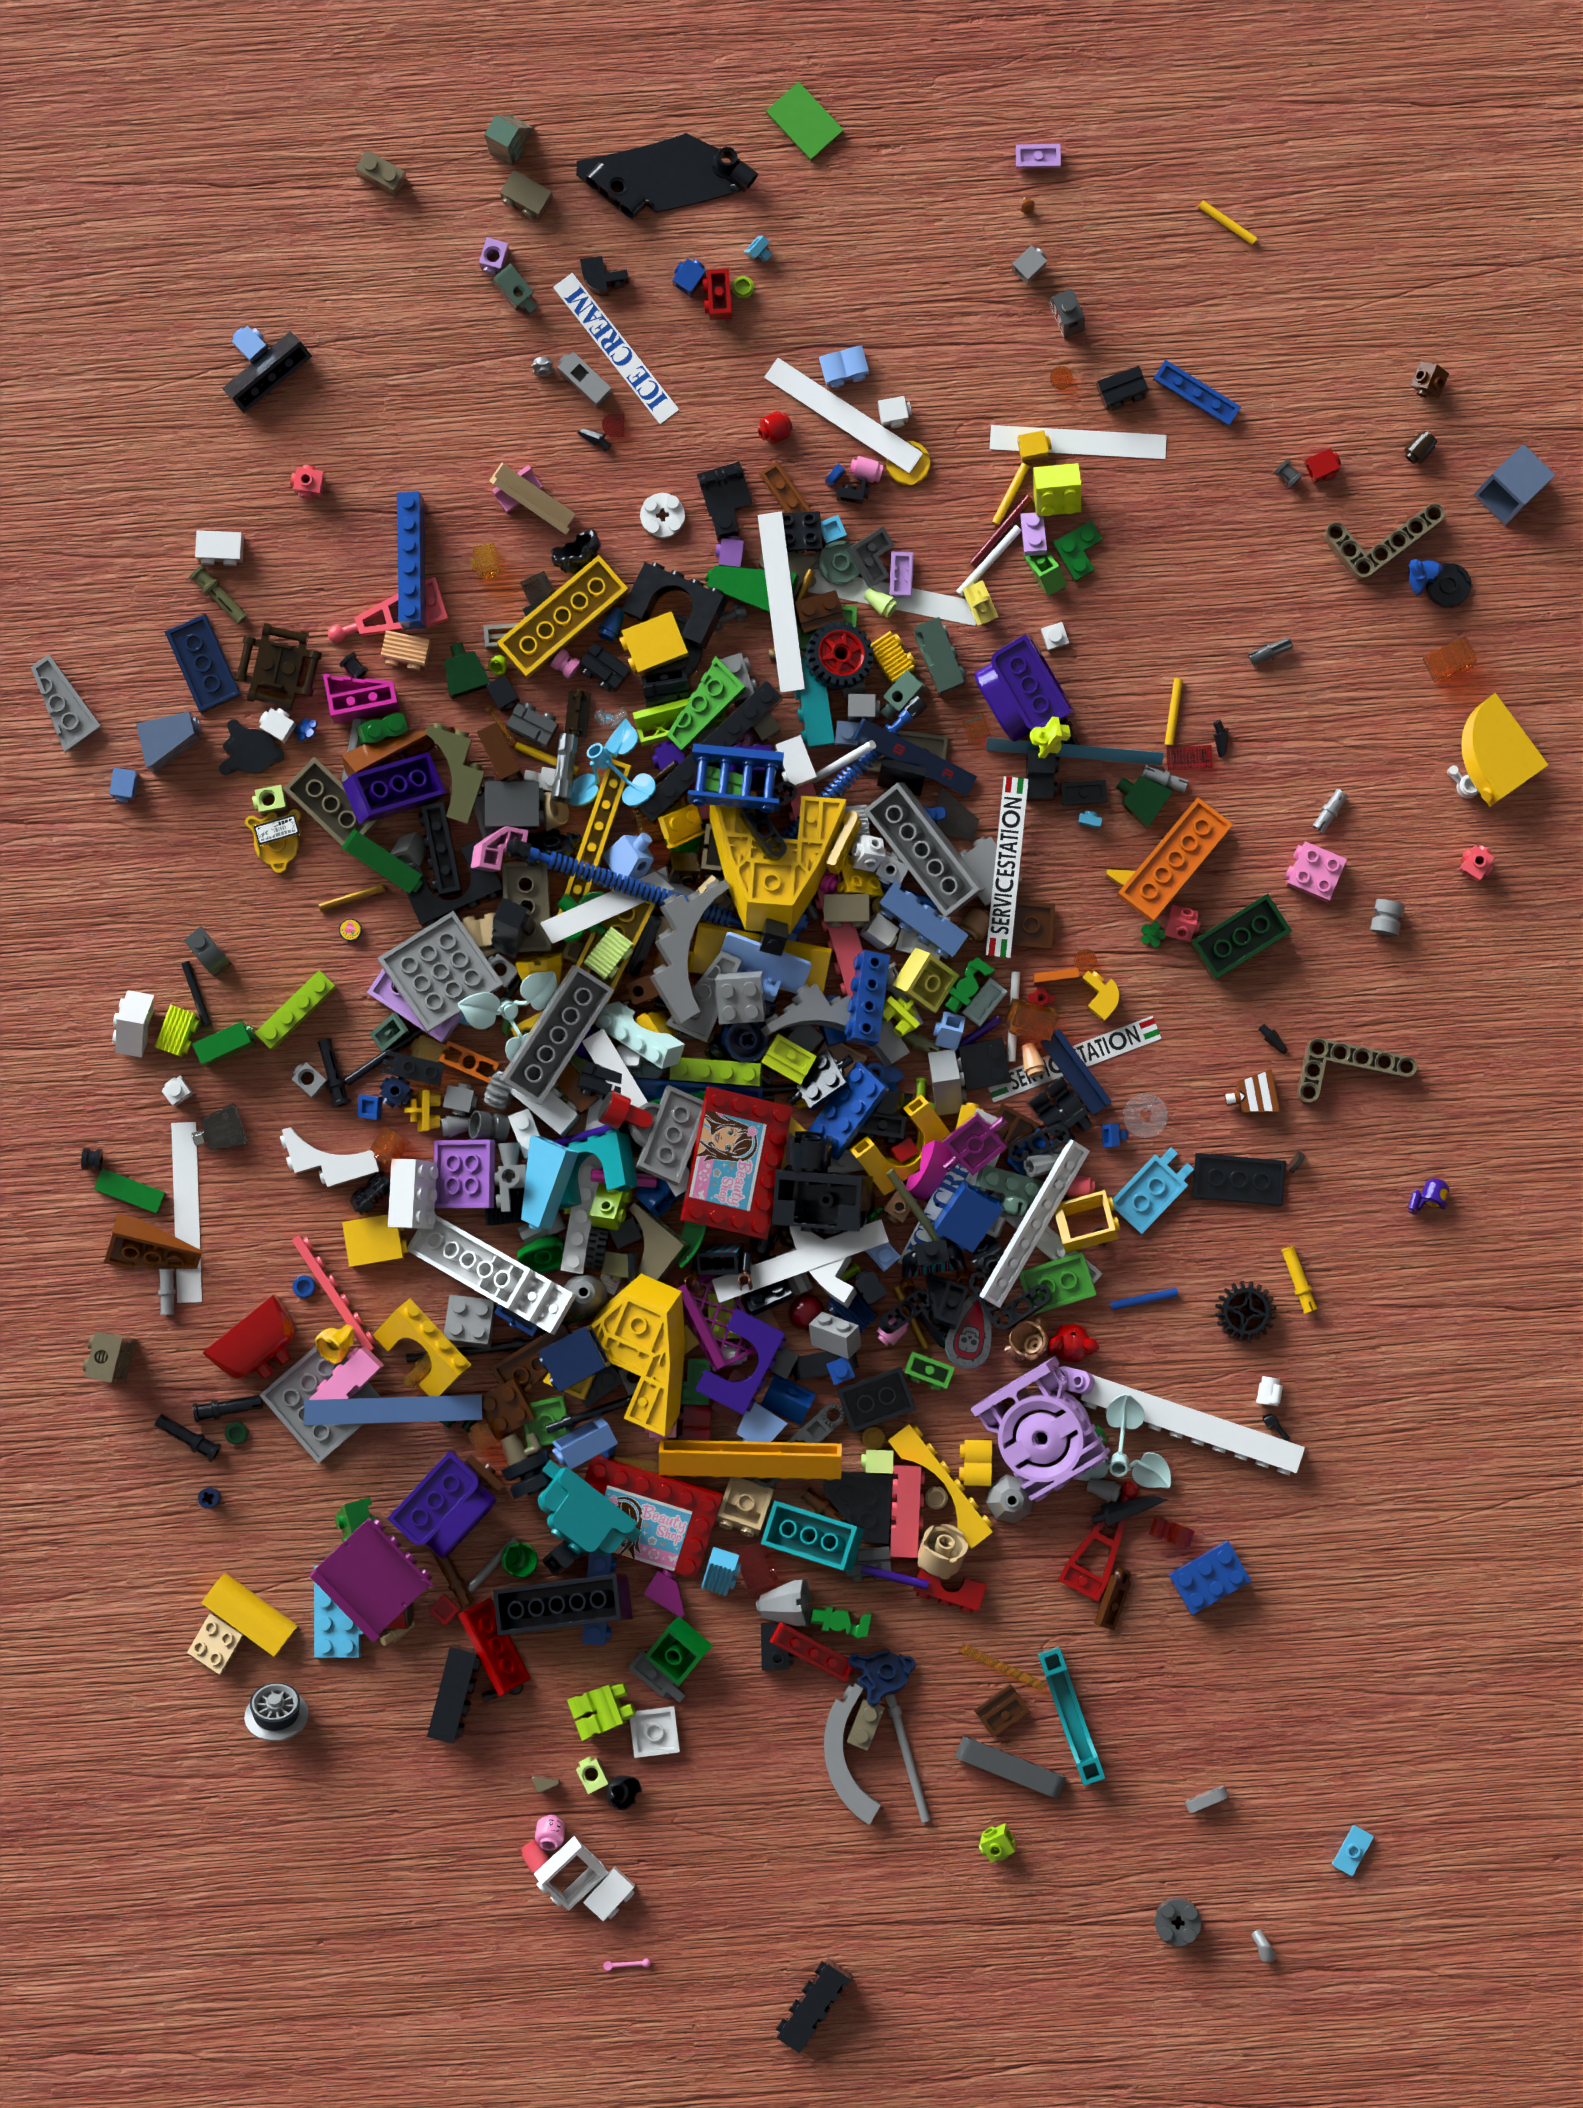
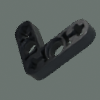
M784 781L774 786L773 798L779 799V809L792 802L797 795L796 786L789 781ZM783 790H784V791H787V790L789 791V793H790L789 795L785 794V795L781 796L780 799H779L778 795H780V793H781ZM764 792L755 797H764ZM740 808V818L765 856L773 861L781 859L786 853L787 846L767 816L771 813H764L757 809L754 814H748L746 811L752 809ZM758 826L766 827L768 835H761L758 832ZM772 847H774V848L778 847V848H779V851H774V852H773L771 848H772Z
M976 1272L969 1280L971 1290L989 1318L1002 1331L1012 1329L1017 1323L1024 1321L1048 1305L1052 1300V1292L1047 1286L1043 1284L1034 1286L1009 1304L1002 1303L1001 1307L1003 1306L1004 1309H1001L1000 1312L1005 1317L1009 1316L1007 1319L1008 1324L1003 1325L998 1323L1001 1319L997 1313L992 1315L993 1312L998 1311L1000 1308L997 1306L993 1308L987 1307L986 1300L979 1296L982 1289L979 1286H974L977 1284V1278L985 1279L983 1282L985 1286L989 1277H985L982 1272ZM1039 1290L1043 1292L1047 1291V1293L1045 1294V1300L1042 1301L1039 1298L1034 1301L1037 1304V1306L1035 1307L1033 1306L1032 1302L1029 1299H1027L1029 1296H1031L1032 1299L1038 1297ZM1020 1302H1027L1029 1305L1028 1311L1024 1314L1017 1312V1305Z
M923 1289L913 1292L879 1319L881 1330L887 1334H892L917 1316L936 1343L942 1348H945L946 1339L944 1336L948 1335L950 1327L938 1323L934 1324L930 1321L929 1314H932L929 1294ZM921 1298L922 1302L915 1306L913 1302ZM901 1306L908 1309L909 1317L902 1314ZM895 1316L897 1321L889 1325L888 1321Z

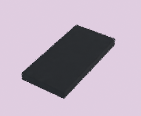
M1195 1153L1191 1198L1282 1206L1286 1161Z

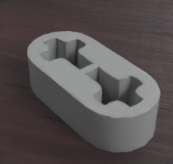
M1223 1785L1185 1801L1188 1812L1193 1813L1228 1798L1229 1795Z

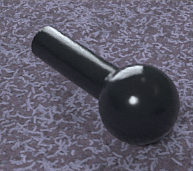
M521 1684L520 1686L512 1689L504 1695L508 1693L511 1695L520 1694L523 1691L524 1684ZM495 1689L481 1694L484 1702L500 1697Z

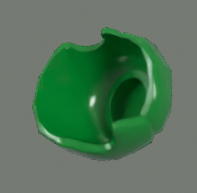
M514 1542L504 1548L501 1555V1564L508 1574L524 1578L535 1571L538 1564V1555L532 1546Z

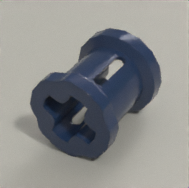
M212 1487L203 1489L198 1495V1502L204 1508H213L220 1503L221 1494ZM207 1492L208 1494H214L213 1503L205 1501Z

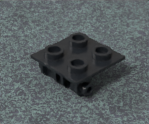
M740 462L697 474L710 517L714 513L730 509L734 510L752 504Z
M820 511L782 513L787 552L795 551V553H798V550H802V553H804V550L818 552V550L823 549Z
M384 1171L380 1174L375 1173L368 1180L369 1184L365 1188H359L352 1194L350 1203L356 1212L358 1211L361 1215L364 1212L367 1213L374 1207V1204L370 1201L371 1199L375 1204L378 1203L374 1198L375 1195L381 1200L383 1199L378 1193L379 1191L384 1196L390 1192V1178L386 1176Z

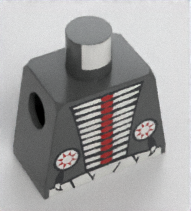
M1073 289L1048 299L1064 339L1085 330V317Z

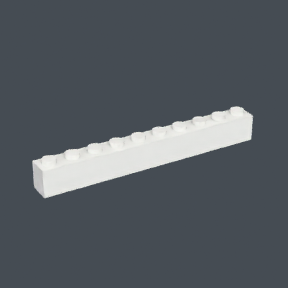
M1092 1375L1095 1380L1093 1390L1087 1395L1080 1396L1079 1400L1084 1401L1083 1406L1095 1410L1097 1406L1106 1408L1104 1412L1106 1413L1109 1404L1116 1397L1123 1394L1131 1395L1143 1407L1144 1422L1149 1423L1148 1428L1159 1432L1161 1428L1170 1430L1169 1435L1182 1439L1183 1435L1191 1437V1442L1200 1446H1204L1206 1442L1213 1445L1212 1450L1224 1454L1226 1450L1235 1452L1234 1457L1247 1461L1248 1457L1256 1460V1465L1268 1468L1270 1464L1278 1467L1277 1472L1289 1476L1291 1472L1297 1473L1305 1449L1303 1446Z

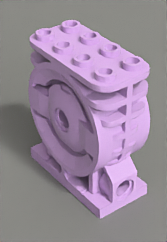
M1055 1356L982 1399L971 1408L974 1416H979L988 1431L998 1433V1445L1004 1461L1014 1471L1015 1477L1020 1478L1022 1482L1020 1486L1022 1489L1026 1488L1030 1494L1028 1499L1030 1501L1034 1499L1036 1502L1047 1497V1494L1052 1492V1488L1057 1491L1067 1485L1066 1483L1071 1480V1477L1076 1480L1083 1476L1090 1469V1466L1094 1469L1103 1464L1109 1458L1107 1454L1110 1452V1449L1108 1447L1105 1448L1101 1442L1103 1440L1102 1436L1098 1437L1095 1432L1096 1427L1094 1424L1091 1425L1090 1418L1083 1405L1075 1397L1065 1392L1067 1380L1059 1369L1058 1365L1060 1363ZM1035 1381L1039 1389L1028 1393L1026 1386ZM1011 1397L1016 1403L1007 1411L1002 1400ZM1036 1409H1044L1053 1413L1061 1409L1066 1411L1058 1417L1043 1411L1030 1414L1020 1423L1017 1429L1016 1442H1014L1013 1433L1015 1425L1025 1413ZM1077 1430L1078 1434L1070 1439L1068 1453L1059 1463L1048 1467H1039L1028 1461L1030 1460L1038 1464H1047L1055 1461L1067 1448L1068 1434ZM1039 1432L1047 1435V1442L1040 1441L1038 1438Z

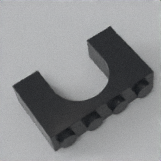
M644 562L622 611L626 616L643 623L649 620L657 601L664 594L671 591L685 592L690 595L693 607L681 636L685 641L706 649L728 603V600L723 595L724 592L714 587L711 590L703 587L704 584L696 579L688 581L684 579L683 574L677 571L667 572L664 570L665 567L658 563L652 562L651 565Z
M482 839L461 848L471 871V884L466 893L457 899L444 900L435 896L431 892L420 866L414 868V870L422 874L420 880L423 883L417 892L412 890L410 894L407 893V896L421 926L426 925L428 927L452 911L459 915V910L467 907L470 910L481 905L480 901L486 898L491 901L501 896L500 892L503 891V887L496 872L471 868L474 846L482 841Z

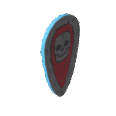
M972 1294L964 1302L955 1329H949L945 1341V1351L948 1358L959 1367L971 1369L980 1366L986 1361L992 1339L991 1319L975 1294Z

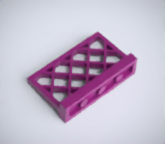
M705 1275L698 1279L701 1287L706 1288L703 1299L694 1297L691 1289L688 1291L685 1284L676 1289L682 1291L683 1312L715 1373L757 1352L755 1347L752 1349L742 1347L743 1337H740L738 1345L727 1342L726 1338L729 1332L727 1329L723 1340L714 1337L712 1333L714 1324L724 1328L727 1327V1324L715 1321L719 1309L731 1313L730 1319L737 1307L741 1311L747 1312L739 1296L733 1298L735 1302L733 1310L720 1306L721 1302H718L717 1305L706 1301L709 1289L715 1291V1288L710 1285L713 1277L717 1275ZM704 1304L716 1308L713 1320L704 1317L702 1313ZM724 1345L736 1348L734 1357L727 1361L722 1353Z

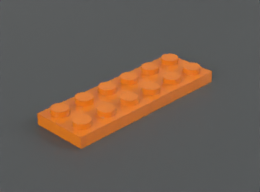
M1197 797L1121 888L1117 897L1153 923L1227 834L1233 824Z

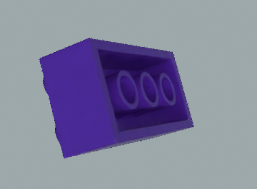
M429 752L352 774L342 783L359 825L435 803L446 793Z

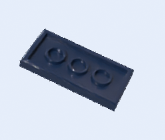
M206 614L164 631L200 714L242 696Z

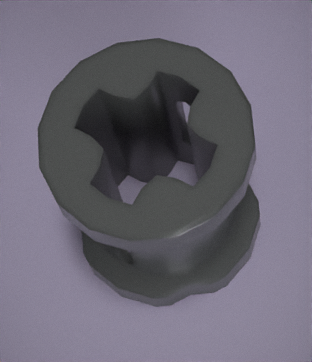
M1287 459L1275 470L1274 474L1279 475L1288 484L1287 487L1290 489L1304 475L1298 473L1290 464L1291 461Z

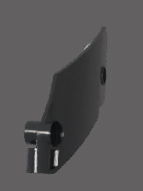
M687 133L646 146L576 162V176L631 219H634L646 205L655 213L710 201L740 191L746 192L758 176L755 170L737 158V153L733 148L723 147L718 149ZM727 158V159H729L731 162H730V163H725V162H723L721 159ZM612 188H619L621 192H614Z

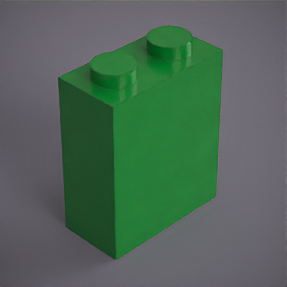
M241 1021L192 1045L201 1065L209 1067L256 1046L255 1039H257V1035L252 1026Z

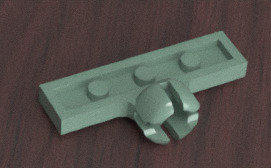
M985 1165L978 1171L975 1186L1000 1193L1002 1195L1003 1213L1024 1217L1027 1213L1028 1205L1034 1201L1045 1181Z

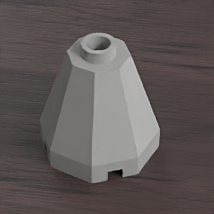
M1004 1475L989 1486L986 1504L997 1520L1016 1523L1031 1513L1033 1500L1030 1501L1028 1499L1030 1494L1026 1488L1022 1489L1020 1486L1022 1482L1019 1477ZM1010 1496L1015 1497L1014 1504L1008 1503Z
M793 1580L761 1594L760 1600L756 1601L757 1613L761 1614L762 1618L777 1622L781 1621L782 1623L799 1627L810 1626L812 1607H809L808 1601H811V1592L807 1580Z

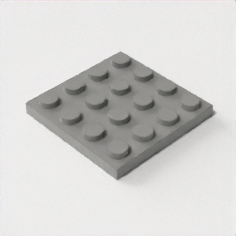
M454 911L377 958V961L427 1034L461 1013L462 1011L458 1007V1003L463 999L477 993H493L503 986V982Z
M315 1346L259 1396L319 1464L364 1424L304 1425V1400H309L317 1392L316 1388L325 1379L328 1381L333 1376L332 1371L339 1364L344 1365L349 1360L345 1356L343 1361L333 1364L324 1359ZM368 1382L352 1399L382 1397Z

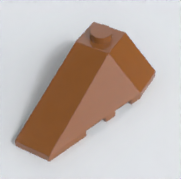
M426 730L361 745L342 755L344 770L349 778L352 774L424 754L435 746L434 740L425 734Z
M116 1214L104 1263L123 1268H134V1265H147V1268L155 1269V1265H167L170 1269H197L202 1250L138 1218Z

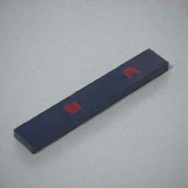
M862 718L853 736V739L862 744L873 740L876 744L874 750L896 761L927 768L926 776L965 796H968L977 778L976 775Z

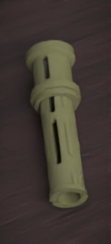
M204 565L199 566L190 575L189 579L195 581L203 589L202 593L204 595H210L237 625L243 622L248 614L219 586V580L217 578L214 579L205 570L206 567Z

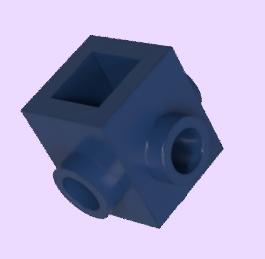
M393 1075L390 1079L387 1077L380 1086L382 1090L380 1094L384 1097L382 1101L391 1108L395 1105L399 1108L402 1105L406 1106L413 1097L411 1094L413 1089L409 1087L411 1082L402 1077L396 1078ZM393 1087L399 1088L397 1095L391 1093Z

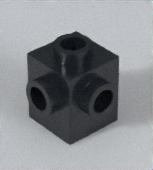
M994 1236L980 1242L972 1253L973 1258L970 1260L976 1271L981 1269L986 1277L994 1271L1003 1255V1251Z

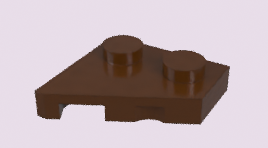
M1001 1104L995 1117L1000 1118L1003 1116L1007 1121V1124L998 1131L999 1136L1007 1144V1148L1000 1154L1007 1151L1013 1141L1028 1135L1033 1130L1039 1128L1041 1124Z

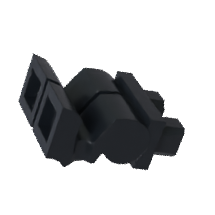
M1063 1076L1059 1077L1046 1087L1045 1091H1041L1026 1103L1033 1112L1037 1113L1038 1118L1046 1128L1057 1123H1064L1069 1128L1076 1124L1083 1133L1092 1126L1087 1116L1088 1111L1077 1096L1067 1089L1068 1084ZM1049 1096L1055 1100V1104L1058 1107L1049 1102ZM1057 1129V1132L1053 1135V1137L1055 1138L1059 1136L1061 1139H1063L1065 1131H1060L1059 1129ZM1071 1132L1069 1139L1074 1140L1075 1136Z

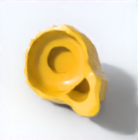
M346 1324L341 1329L328 1328L322 1331L315 1339L317 1350L321 1356L333 1364L343 1361L349 1352V1348L354 1343V1328Z

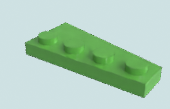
M716 656L711 662L712 665L708 672H705L700 681L702 682L697 690L688 699L690 700L689 703L680 712L667 733V736L683 752L747 689Z

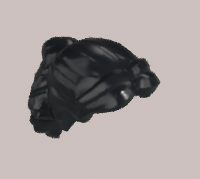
M590 529L578 533L574 542L566 543L562 547L556 546L553 548L551 559L554 566L560 567L567 574H577L597 557L598 551L601 548L596 531Z

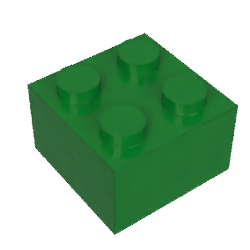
M678 1616L644 1657L676 1685L680 1686L713 1645Z

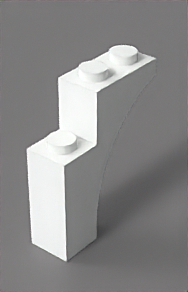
M289 1127L282 1130L283 1135L280 1136L281 1143L284 1149H288L290 1156L286 1158L290 1170H294L296 1174L321 1167L322 1171H319L322 1184L326 1183L327 1187L330 1188L381 1172L375 1150L352 1155L329 1154L307 1144L293 1128Z

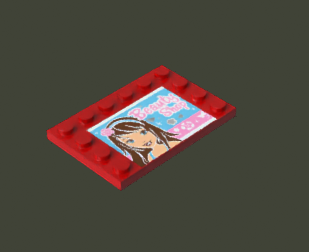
M710 1086L706 1087L680 1218L681 1221L767 1240L773 1211L776 1170H781L793 1107Z
M597 1455L591 1458L584 1481L638 1522L635 1527L642 1532L635 1543L625 1538L613 1554L697 1579L723 1494Z

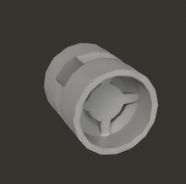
M1376 899L1374 912L1377 915L1372 918L1370 931L1389 936H1399L1401 923L1398 919L1403 917L1405 905L1392 900Z

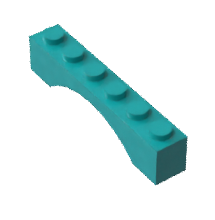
M1057 1646L1037 1653L1082 1784L1085 1786L1105 1779L1060 1647Z

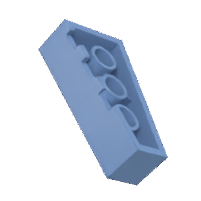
M894 881L879 903V908L882 909L880 913L889 920L894 918L899 921V927L908 933L913 931L919 935L917 939L924 945L929 946V944H932L937 948L935 952L943 958L947 959L949 956L953 959L969 935L945 917H939V913L929 905H922L918 897L913 893L904 892L899 889L902 885Z

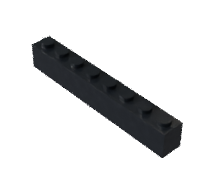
M766 680L701 744L724 747L737 745L782 701V696ZM692 753L656 787L653 796L637 806V809L653 825L658 821V817L668 812L696 784L698 762L692 760ZM710 762L707 765L714 767L717 763Z

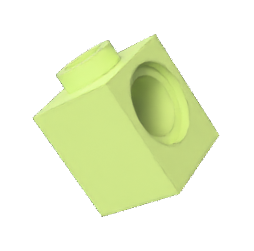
M277 785L255 790L256 796L252 797L254 809H258L262 815L287 810L288 806L285 791L283 790L284 787ZM267 795H274V803L270 806L264 805V798Z
M866 1449V1454L861 1455V1468H866V1473L893 1474L894 1451Z
M590 1756L579 1762L580 1766L577 1767L576 1771L588 1794L609 1784V1779L598 1757L592 1760ZM588 1768H595L597 1770L598 1777L591 1780L586 1777L585 1772Z

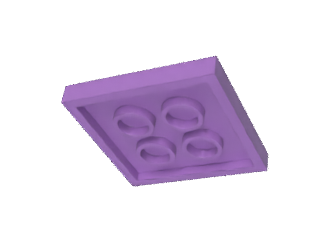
M495 1140L434 1141V1162H437L438 1168L435 1208H494Z

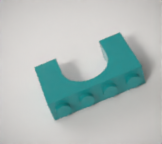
M609 1130L604 1136H591L587 1138L586 1142L577 1141L568 1144L569 1147L567 1148L578 1152V1156L559 1209L564 1210L582 1204L578 1172L582 1162L593 1154L602 1163L607 1191L622 1192L638 1187L629 1134L621 1133L619 1130Z

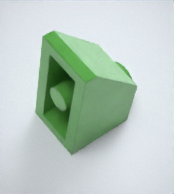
M1048 551L1047 555L1024 556L1023 554L1035 579L1047 596L1057 593L1067 586L1060 566Z

